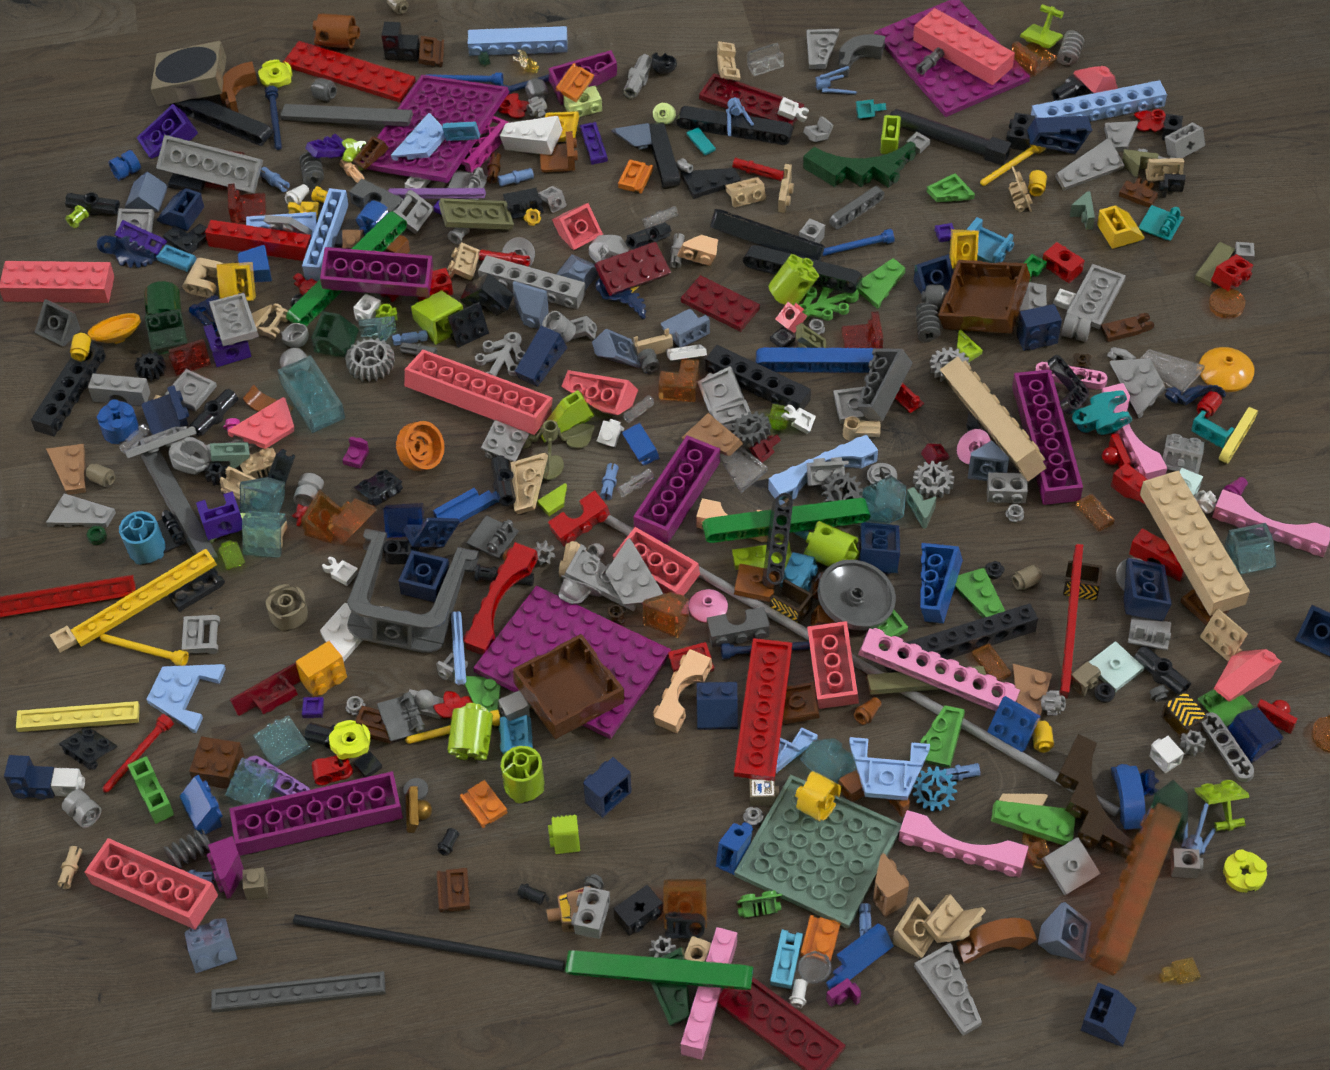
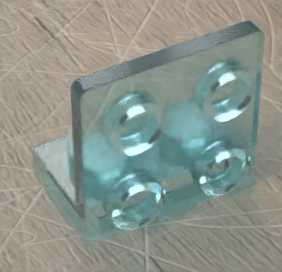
M248 511L242 518L243 554L280 557L281 527L286 521V514Z

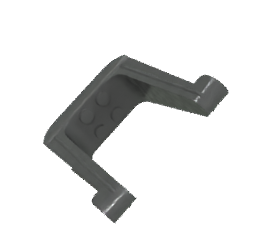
M366 528L363 534L365 538L363 549L367 552L347 601L351 610L347 623L349 632L361 640L419 652H433L440 649L444 644L451 620V613L455 607L465 571H475L479 551L458 547L433 608L426 614H414L407 610L400 611L387 606H375L370 603L384 552L383 546L387 541V533Z

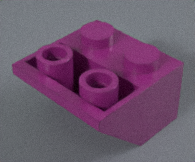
M233 836L209 844L210 853L207 854L220 893L225 892L227 899L231 898L243 878L244 870Z

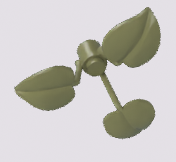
M547 420L544 422L543 427L540 428L539 433L538 431L535 435L529 433L523 448H529L532 442H537L543 434V438L548 441V459L543 479L552 480L557 478L564 468V462L560 456H551L552 441L559 435L561 440L566 441L569 447L575 449L584 448L591 441L594 425L576 424L571 429L561 433L557 422Z

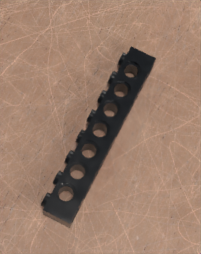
M1029 603L905 643L919 645L922 650L936 652L941 658L948 660L1036 632L1038 617ZM897 652L900 658H907L904 652ZM917 659V660H916V662H917V664H918L919 666H921V667H924V666H925V663H924L923 660H921V659ZM885 666L887 673L898 672Z

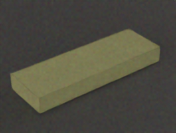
M1219 242L1195 275V280L1211 287L1214 283L1211 279L1216 266L1231 258L1235 253V248Z

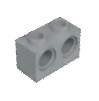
M988 472L987 502L1026 503L1027 480L1021 473Z
M585 886L583 894L579 893L577 899V906L579 908L577 913H573L571 925H574L575 934L600 939L610 904V891ZM590 901L597 902L594 905L588 904ZM585 920H591V921H592V922L589 923V924L583 923V921H585Z

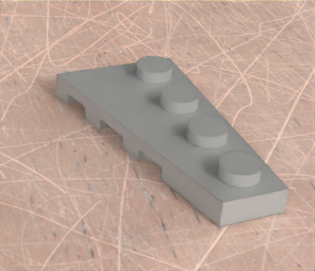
M1107 138L1059 171L1055 177L1064 191L1121 170L1125 165L1111 140Z
M581 544L564 576L588 584L599 590L602 596L634 611L637 604L625 606L605 572L609 567L601 563L600 558L595 554L591 555L586 551L587 548Z
M951 943L914 963V967L963 1036L981 1026V1018L973 998L970 996L967 983L962 976L960 965L954 956Z

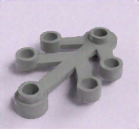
M510 332L502 340L496 342L487 340L483 342V350L487 353L500 347L504 348L488 355L483 353L477 354L475 356L476 364L482 366L487 362L496 360L491 370L486 372L496 376L505 361L509 375L517 376L515 371L511 370H516L518 365L514 364L509 353L513 349L516 354V361L520 363L522 358L519 357L525 354L520 348L521 336L516 332Z

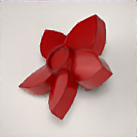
M298 504L297 512L291 515L297 519L296 526H300L302 521H309L307 515L310 512L309 506L304 507Z

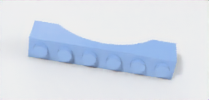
M864 435L846 444H841L833 450L823 452L813 459L825 458V462H831V458L842 457V461L849 462V464L844 465L845 467L861 469L877 462L878 449L869 437ZM808 459L804 463L792 466L788 470L770 477L768 490L776 499L779 494L787 493L792 496V499H795L804 484L808 482L807 463H812L813 459ZM779 500L780 505L785 503L783 500Z

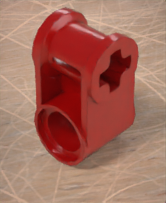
M337 755L316 759L311 764L314 781L317 785H327L331 782L345 780L353 773L349 758L342 760V763H340Z

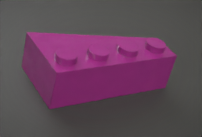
M611 50L549 68V82L560 106L564 104V96L560 91H556V86L573 63L594 75V79L588 87L598 86L617 75V61Z

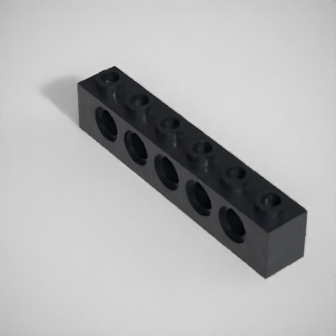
M91 341L89 354L83 361L74 360L72 357L69 359L31 418L36 432L55 437L58 430H61L63 422L71 414L74 405L78 403L82 392L87 389L92 375L96 374L98 367L105 360L106 354L102 344Z
M716 345L705 358L706 371L715 374L730 366L741 389L750 391L783 408L787 405H792L795 410L799 408L804 410L811 400L810 388L719 345Z

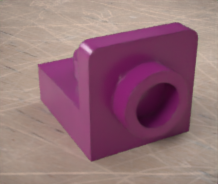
M350 437V446L343 458V464L361 469L369 454L368 443L362 438Z
M847 978L827 992L826 1002L830 1007L835 1004L840 1005L849 996L857 1005L860 1003L861 991L857 984L851 983Z

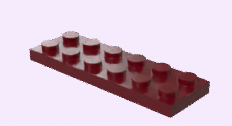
M713 73L699 94L700 100L728 109L727 103L730 99L738 98L747 114L751 117L787 122L792 126L797 120V117L791 120L778 114L782 96L735 80L721 78L720 75ZM799 103L798 108H804V104Z
M752 977L751 990L725 988L719 995L717 1006L803 1070H828L846 1048L844 1043L754 977Z

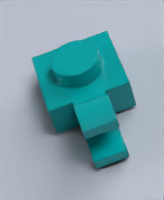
M873 99L856 101L857 119L874 117L875 111L886 110V103L874 104Z

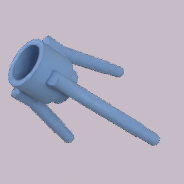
M849 66L820 75V77H815L817 90H822V93L856 94V91L828 88L831 87L830 81L844 77V75H833L848 70Z
M738 98L730 99L727 103L728 109H726L728 136H731V114L737 116L743 113L750 125H754Z
M1207 803L1204 804L1195 835H1190L1189 838L1187 815L1183 816V842L1181 847L1184 849L1199 850V856L1204 854L1206 846L1216 831L1215 828H1212L1204 842H1202L1200 834L1208 809Z

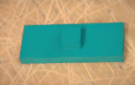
M699 128L687 132V136L704 156L716 151L714 145Z

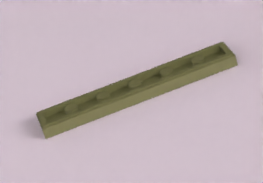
M984 666L972 667L978 670V673L986 675ZM935 669L938 674H944L943 669ZM901 672L867 674L866 677L870 695L940 689ZM954 675L956 681H963L960 675ZM973 682V687L981 686L979 683Z

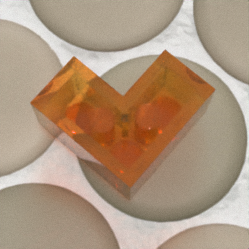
M681 359L679 373L661 371L659 399L696 402L700 374L699 360Z

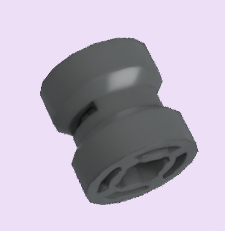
M645 349L638 354L639 362L642 364V370L645 374H653L660 369V363L656 359L657 355L653 349Z

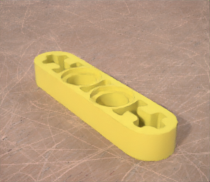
M1248 407L1219 456L1220 461L1226 464L1230 462L1252 426L1258 410Z

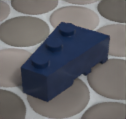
M1088 116L1035 118L1027 131L1031 145L1076 154L1092 132V127Z
M542 325L540 326L515 370L519 379L538 387L567 349L560 333Z

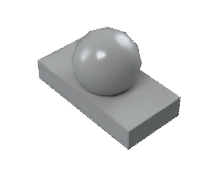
M425 689L420 691L409 690L414 695L415 704L418 706V711L421 714L441 719V716L435 712L433 705L444 703L443 698L434 696L431 691Z

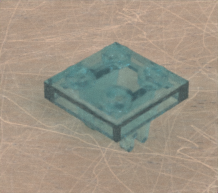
M289 715L279 721L276 719L274 724H267V728L253 735L269 762L275 767L309 749L307 741Z
M242 757L225 795L244 804L268 800L279 773Z

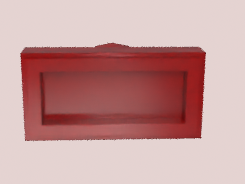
M1116 433L1111 435L1109 447L1105 448L1102 452V460L1108 465L1117 464L1118 468H1120L1125 463L1131 465V461L1119 434Z
M1261 699L1254 713L1256 716L1271 722L1289 734L1294 730L1298 718L1290 715V705L1284 700H1276L1270 704Z

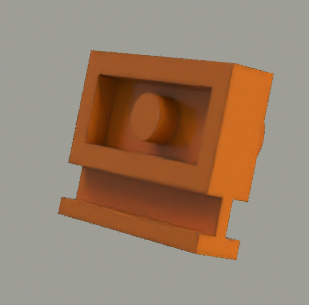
M573 63L556 86V91H560L562 95L577 102L594 79V75Z
M629 160L618 182V188L633 192L636 190L642 194L653 171V165L648 166L643 162Z
M485 780L467 790V793L460 795L461 801L482 828L508 813L507 808Z
M810 915L800 956H807L810 959L831 964L840 923Z

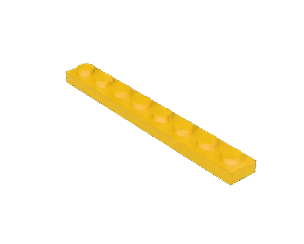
M204 549L71 629V632L82 647L217 566L208 550Z

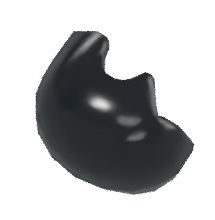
M655 52L652 55V67L660 74L671 73L677 67V60L666 53L659 56Z

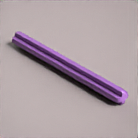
M390 188L388 192L398 195L402 199L405 198L408 190L414 191L423 199H483L486 195L484 188Z

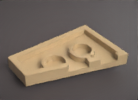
M546 453L511 462V471L514 474L512 482L516 496L514 510L517 514L532 511L536 508L548 459Z

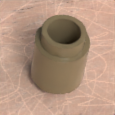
M386 0L387 4L397 14L405 13L409 7V3L406 0Z
M90 464L86 470V477L103 487H108L115 481L114 471L100 464Z
M1030 565L1015 572V575L1012 576L1013 585L1017 590H1025L1040 583L1042 577L1041 570L1034 565Z

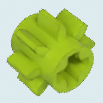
M383 304L379 309L375 310L376 321H381L382 326L392 325L394 320H397L396 307L392 308L390 304Z

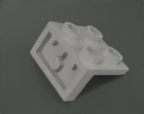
M1178 434L1167 435L1162 457L1167 469L1179 470L1180 472L1181 468L1198 474L1203 456L1204 442H1201L1198 438H1182Z

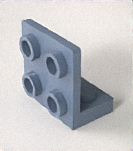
M688 309L662 322L661 327L664 331L669 328V334H672L673 342L678 347H684L710 334V319L706 315L698 318L691 309Z

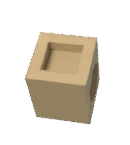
M692 936L684 954L685 960L706 962L712 943ZM700 955L701 958L693 959L692 956Z

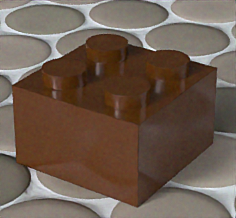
M201 736L189 770L191 778L193 779L199 775L202 782L206 780L209 786L233 790L244 757L241 743Z

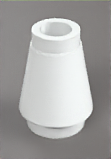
M302 184L288 191L285 196L286 203L295 202L299 205L309 193V188Z

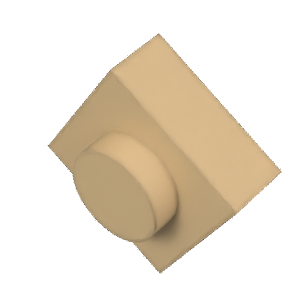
M68 626L50 634L51 640L59 652L77 644V640Z

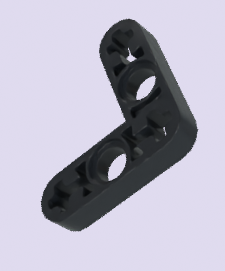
M1054 355L1048 360V366L1069 390L1061 400L1060 406L1065 413L1071 415L1079 409L1090 393L1068 364L1059 355Z

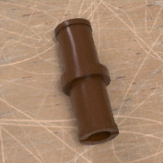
M495 152L490 154V162L487 165V181L491 183V178H493L492 183L498 181V173L501 170V155L498 152L496 157Z

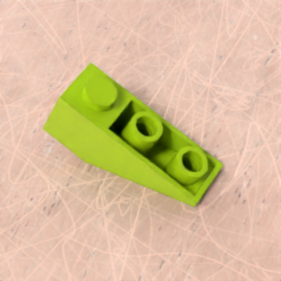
M577 390L563 398L547 420L557 422L562 433L571 429L579 422L585 421L593 414L583 396ZM542 434V435H541V438L543 439V441H544V443H545L546 440L543 438V434Z

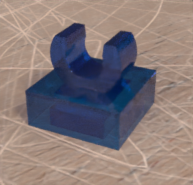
M1147 769L1140 773L1144 796L1158 793L1159 789L1155 788V784L1159 783V780L1155 778V771Z

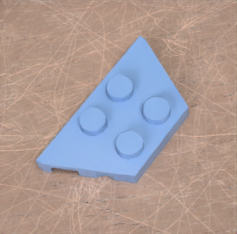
M428 113L391 154L392 159L397 161L399 157L407 156V159L429 158L445 140L441 124Z

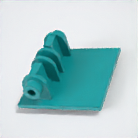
M1151 205L1138 228L1141 231L1171 241L1184 217L1180 216L1179 207L1171 208L1169 212Z

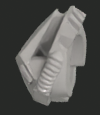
M599 235L590 244L588 252L590 257L595 262L610 258L612 255L616 256L630 250L621 236Z
M186 437L174 443L168 453L174 469L187 474L198 475L207 469L210 463L214 462L211 461L210 444L205 445L193 437Z

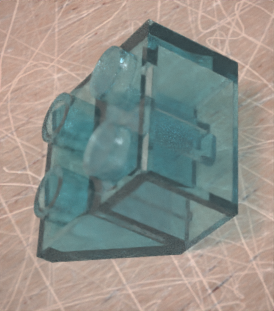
M891 475L863 488L862 497L866 500L871 515L868 522L892 523L904 517L907 486Z
M1266 523L1229 530L1225 544L1239 574L1276 567L1273 537Z
M834 738L813 740L800 758L809 769L839 784L840 778L857 770L852 753L846 751L842 747V743Z

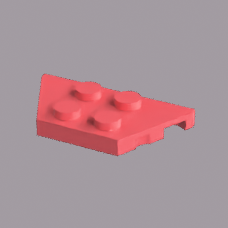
M282 397L228 430V435L232 438L234 435L244 438V442L266 449L293 433L294 424L286 399Z

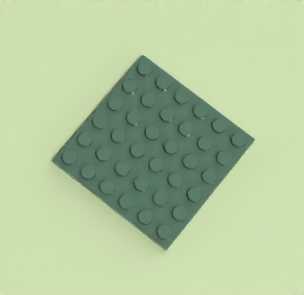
M790 774L736 868L734 876L765 891L776 890V894L782 893L780 898L823 918L834 920L840 923V926L849 929L859 910L860 904L863 903L876 878L880 856L882 854L888 856L900 833L902 824L840 796H836L833 801L836 803V806L832 813L825 820L820 819L818 821L796 808L798 800L795 797L796 791L800 786H804L806 781Z

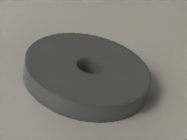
M413 778L404 785V795H406L410 786L418 787V800L424 799L428 794V785L423 779Z

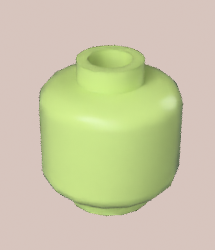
M660 103L653 110V118L657 123L664 122V125H669L676 117L674 107L667 103Z

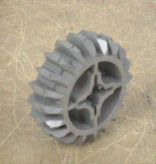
M371 337L369 340H365L363 338L362 342L356 341V345L351 344V349L347 350L345 357L346 367L356 379L360 378L362 381L367 379L369 382L371 379H375L377 381L379 377L384 379V374L389 375L390 370L393 369L395 362L394 351L389 344H386L385 340L380 341L379 338L373 340Z

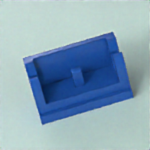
M640 423L622 432L637 459L642 461V465H647L660 459L655 446Z

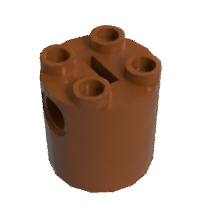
M320 13L317 20L313 21V30H316V36L314 37L315 46L352 49L355 40L360 37V27L356 25L353 15Z

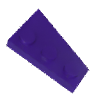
M333 134L331 138L327 136L323 140L317 139L308 142L305 148L311 153V156L318 159L321 157H343V153L346 150L342 145L344 140L337 134Z

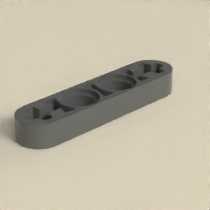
M878 186L873 187L831 216L829 224L835 229L842 228L879 203L884 197V191Z

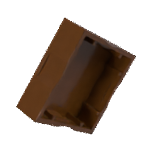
M958 260L951 278L950 289L945 295L938 315L943 329L1012 333L1031 279L1027 264Z
M582 634L558 645L544 655L537 656L513 668V683L555 739L624 703V688L611 671L601 663L596 652Z

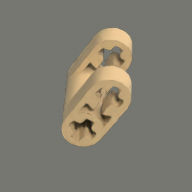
M197 258L182 288L189 294L212 298L217 287L214 283L204 280L206 276L218 278L216 264L223 263L205 258Z

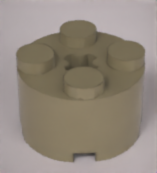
M284 584L270 591L269 597L266 599V607L271 623L279 628L280 631L297 628L308 620L306 599L299 587L295 588Z

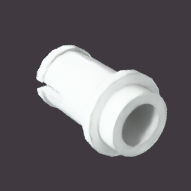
M795 979L789 1002L796 1009H801L806 1004L805 993L808 983L802 979Z

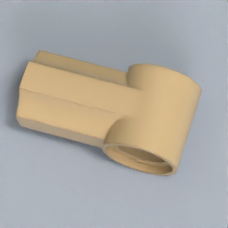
M854 416L847 417L844 421L842 435L848 441L864 435L880 437V422L860 421Z
M571 541L566 544L563 561L561 560L559 567L560 578H562V575H565L581 546L578 542Z

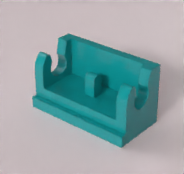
M1201 411L1194 419L1191 431L1223 449L1235 428L1231 427L1227 431L1206 419L1204 416L1206 412Z

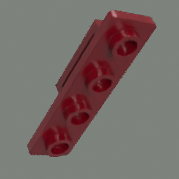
M296 662L231 698L230 701L236 714L240 716L254 707H257L262 714H265L297 696L298 693L293 685L301 680Z

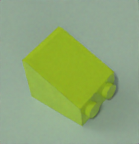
M440 291L421 302H417L411 306L413 319L422 330L427 331L428 337L436 345L451 337L452 330L448 316L463 310V305L443 291Z

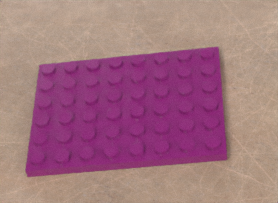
M960 0L946 1L874 31L876 35L885 36V49L945 117L1030 81L1029 74L1015 59L1013 61V68L994 85L987 83L943 57L936 62L933 68L926 71L924 75H920L916 71V66L924 61V57L930 55L933 51L913 40L914 25L934 8L1000 44Z
M421 75L398 107L400 110H412L413 116L410 125H386L377 138L384 141L389 149L366 169L448 183L477 139L446 141L445 138L429 158L407 159V156L399 157L397 161H394L391 154L428 113L441 126H443V123L476 122L481 135L508 95V87Z
M536 586L473 669L474 673L487 679L490 678L496 681L497 684L517 692L519 690L513 683V668L537 656L544 655L558 645L582 634L596 652L601 663L611 671L624 688L623 704L582 725L611 739L669 658L668 652H671V649L577 604L567 603L559 598L558 595Z

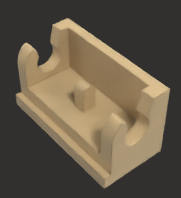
M669 328L665 329V335L638 341V336L633 338V345L637 355L645 349H653L656 354L666 352L667 349L673 348L672 334H669Z
M228 466L226 469V479L220 478L221 492L228 493L233 491L236 499L253 506L263 493L260 480Z

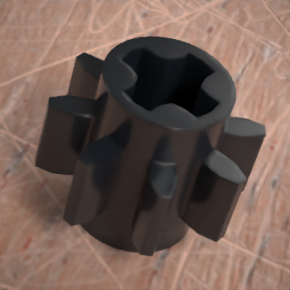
M220 462L210 463L209 467L205 469L207 482L212 481L213 486L220 485V478L226 479L227 466L222 467Z

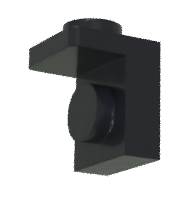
M1164 174L1163 181L1159 183V191H1162V198H1166L1167 191L1183 192L1186 175Z

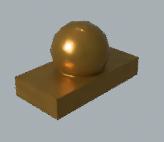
M410 786L405 795L407 833H415L419 820H426L431 816L432 807L428 801L418 800L417 786Z

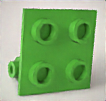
M1214 689L1197 699L1209 713L1217 714L1226 727L1255 709L1243 695L1229 702Z
M776 890L763 892L761 897H755V894L742 895L741 900L736 902V904H741L742 908H738L739 917L754 916L753 904L756 916H759L757 903H760L762 915H765L763 902H765L767 914L778 913L781 910V903L776 902V898L781 897L782 893L776 894Z

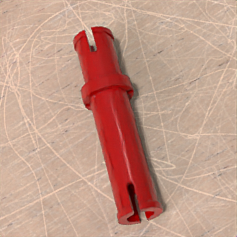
M734 158L732 168L746 171L747 174L754 173L779 180L780 182L784 177V171L756 164L752 160L746 161Z
M480 250L479 256H483L479 257L480 261H483L487 255L527 267L530 264V260H526L530 259L528 255Z

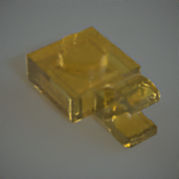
M518 49L520 56H513L514 61L519 62L524 71L537 73L540 69L532 58L526 55L525 51Z
M1193 957L1174 961L1171 967L1163 968L1162 973L1159 974L1162 983L1177 979L1179 985L1199 980L1201 977Z

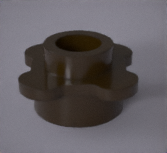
M1075 353L1073 355L1075 359L1073 362L1074 367L1084 369L1091 367L1090 354Z
M614 604L607 608L608 616L606 619L618 622L619 624L625 622V607Z

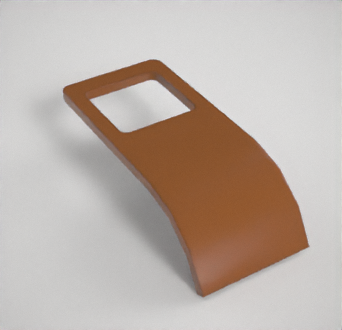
M255 385L243 397L244 402L257 412L277 401L263 394ZM288 405L289 411L291 413V411L293 410V406Z

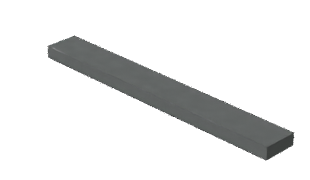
M285 104L280 116L282 120L409 126L413 112L412 110Z
M161 452L142 453L141 458L194 555L207 549L213 559L217 561L218 555L207 539L202 526Z
M382 971L211 990V1010L215 1013L386 994L385 973Z

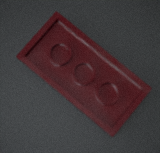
M656 242L598 261L594 265L609 296L666 277L671 273Z
M701 275L681 297V303L739 332L745 328L760 310V304Z

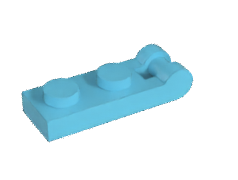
M782 929L770 985L792 989L803 933L797 932L792 934L788 933V930ZM786 942H793L794 945L786 944Z

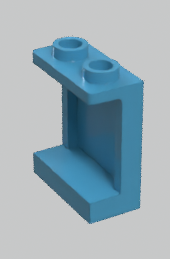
M976 217L967 230L979 231L977 260L988 263L1002 262L1005 254L1010 252L1014 246L1013 234L1010 233L1007 238L983 228V220Z

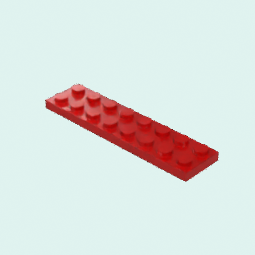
M298 41L283 61L284 64L287 62L293 70L328 79L335 83L399 103L402 102L416 82L415 76L302 41Z
M753 638L734 777L775 781L793 643Z

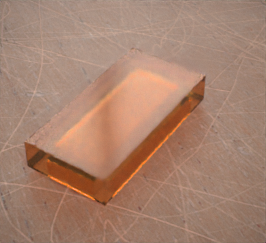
M1093 494L1076 502L1078 509L1098 532L1114 524L1115 519Z
M990 643L972 652V656L978 664L984 666L986 674L996 677L997 681H1002L1011 676V671Z

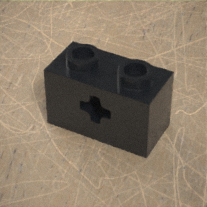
M646 885L613 908L614 918L630 936L634 932H640L651 920H657L662 915L663 902Z

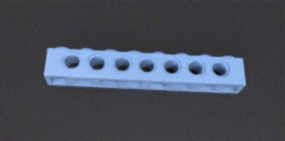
M1159 80L1033 105L1031 115H1035V118L1088 116L1090 121L1163 107L1165 106L1167 93Z

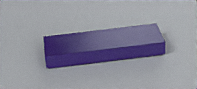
M596 122L579 125L591 165L608 162Z

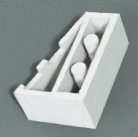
M558 116L506 123L500 138L505 150L552 155L563 129Z

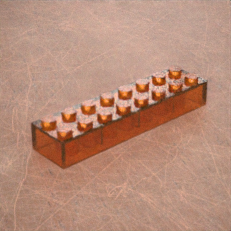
M1158 803L1154 808L1149 809L1147 815L1143 816L1140 823L1142 829L1140 833H1137L1133 841L1135 847L1133 851H1130L1126 859L1128 865L1125 870L1123 869L1119 877L1121 883L1112 895L1111 900L1114 902L1105 913L1104 919H1106L1104 926L1100 927L1097 934L1099 940L1090 952L1089 957L1092 958L1091 966L1114 976L1125 965L1182 813Z

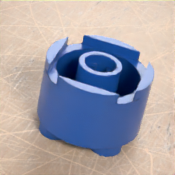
M377 201L368 202L357 216L356 222L360 229H363L364 236L389 213L387 211L388 207Z
M111 400L97 415L104 439L112 444H120L119 442L122 441L129 442L138 434L139 427L135 411L126 402Z

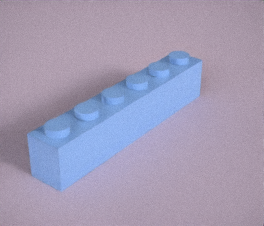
M567 26L468 30L469 56L568 52Z
M331 188L328 190L302 264L306 280L310 278L315 281L320 280L324 248H334L349 205L346 190Z

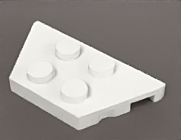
M344 603L320 630L325 642L330 641L342 655L343 661L363 641L354 637L348 630L347 623L351 610L347 603Z

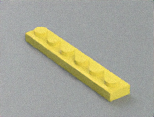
M138 701L20 710L17 711L16 729L18 732L139 723L140 705Z

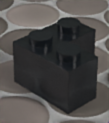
M384 22L381 37L385 60L418 61L419 35H402L401 22Z
M487 273L466 285L460 301L467 307L480 302L481 306L484 305L498 316L508 310L514 294L490 273Z

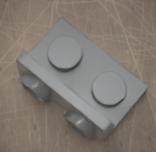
M842 457L831 458V462H825V458L813 459L812 463H807L808 486L827 484L825 480L831 478L830 476L833 473L837 475L840 471H842L844 476V465L849 464V462L842 461ZM836 481L833 484H839L841 481Z

